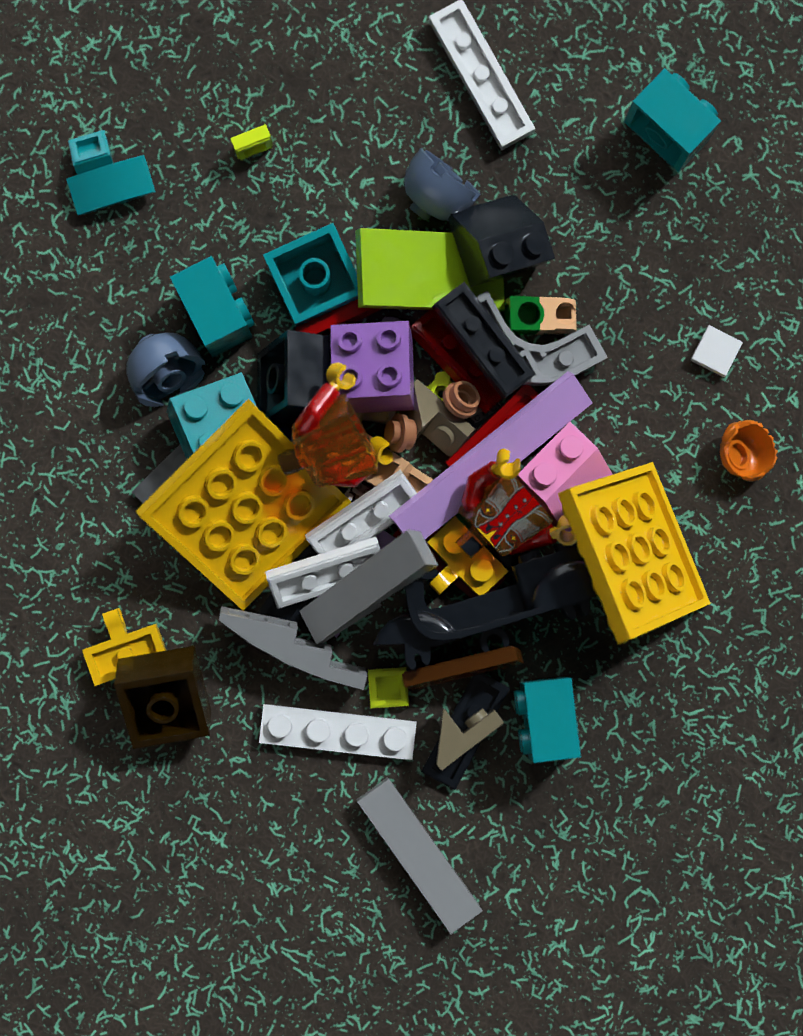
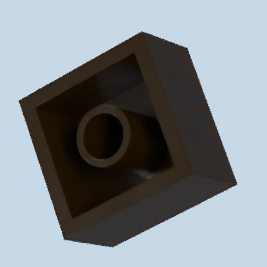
M195 646L118 659L114 686L133 749L210 736L211 706Z

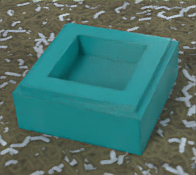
M104 130L68 140L73 166L77 175L113 163L110 146Z

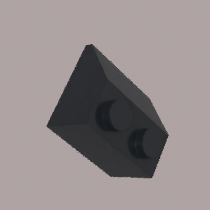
M515 194L471 206L466 210L451 214L448 218L470 287L524 272L555 259L544 222Z
M286 330L257 353V408L275 426L295 423L296 419L324 383L329 384L326 373L331 365L330 336Z

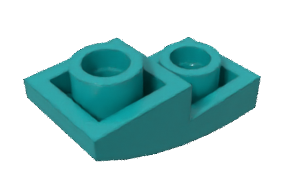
M145 155L102 166L66 179L77 215L89 214L156 192Z

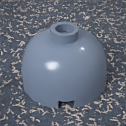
M420 148L409 163L404 176L405 192L413 201L410 209L426 221L431 216L441 221H448L451 214L461 212L473 206L480 197V192L469 181L462 184L463 180L451 170L453 168L428 150L424 151Z
M177 333L149 334L138 342L129 355L126 373L131 389L138 401L145 406L159 407L164 405L161 399L180 388V395L194 389L205 374L201 368L202 365H205V361L197 348L189 340Z

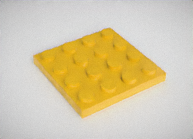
M248 399L136 512L140 518L244 611L269 586L265 571L292 563L310 545L306 540L305 534L352 502L336 486H330L325 483L321 478L322 472ZM294 449L300 461L286 467L279 454Z
M653 462L557 493L562 503L563 514L569 521L576 538L578 551L584 558L591 575L593 588L599 595L607 615L609 628L614 633L618 644L711 604Z

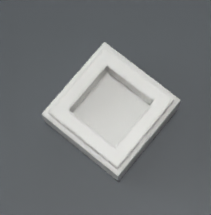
M708 325L690 360L725 377L743 342Z

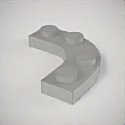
M488 291L476 296L535 373L524 385H551L567 371L576 376L608 358L590 324L556 342L545 345L531 344L515 336L510 330Z

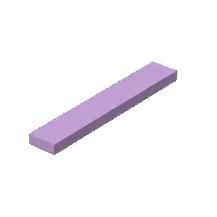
M569 371L563 374L389 515L401 534L406 530L420 531L424 539L428 538L463 509L461 499L468 476L489 462H496L499 450L504 448L510 451V459L507 463H512L517 458L521 462L589 407L592 401L575 375Z

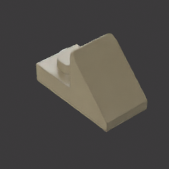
M418 379L414 382L415 410L399 411V414H405L408 419H413L416 422L417 438L423 434L449 457L466 442L475 430L463 418H459L449 412L444 402Z
M483 708L477 711L464 722L468 728L463 732L458 728L446 710L442 709L436 763L441 771L504 723L494 709L488 713Z

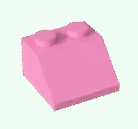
M569 422L520 471L515 480L518 489L524 486L542 506L536 510L546 514L552 522L540 513L556 527L559 518L564 516L562 503L557 493L613 474L599 449L578 428ZM570 527V528L564 529V530L570 532V531L572 530V528Z

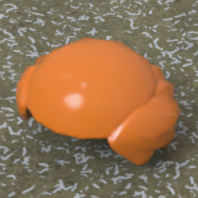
M744 420L729 424L720 444L722 465L730 474L742 477L743 480L749 482L760 480L776 463L778 451L774 448V438L768 435V429L763 428L762 423L757 421Z

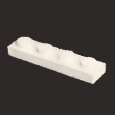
M458 0L430 15V25L501 151L535 132L533 123L464 1Z
M263 704L259 743L413 760L417 721Z

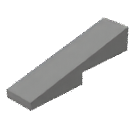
M406 530L301 609L300 613L316 645H321L381 607L380 602L431 571L438 564L421 532Z
M388 777L356 799L450 934L482 912L477 900Z

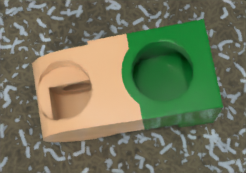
M509 296L504 301V321L515 336L543 335L544 333L570 334L577 331L576 300Z

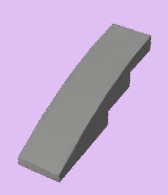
M221 606L219 621L253 646L290 666L322 679L364 690L367 679L365 667L332 661L333 652L330 644L316 645L315 641L296 638L297 622Z

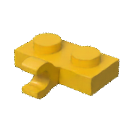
M456 516L427 542V545L448 565L428 584L438 595L459 577L477 596L486 594L508 572ZM471 537L482 546L472 558L461 548Z
M118 608L102 614L111 640L82 650L94 686L115 679L118 659L166 651L157 623L127 633L121 610Z

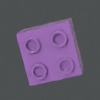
M409 321L331 325V365L336 362L346 365L345 371L340 375V381L346 373L353 374L356 379L352 388L339 390L340 396H342L346 405V414L348 410L343 395L348 402L349 413L353 410L355 413L415 410L413 337ZM340 396L334 403L337 414L345 413L344 403Z

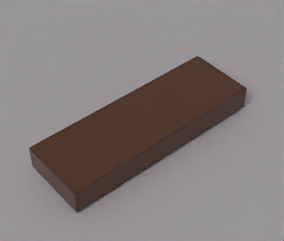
M509 646L405 671L402 677L404 687L415 690L524 664L521 650L514 646Z

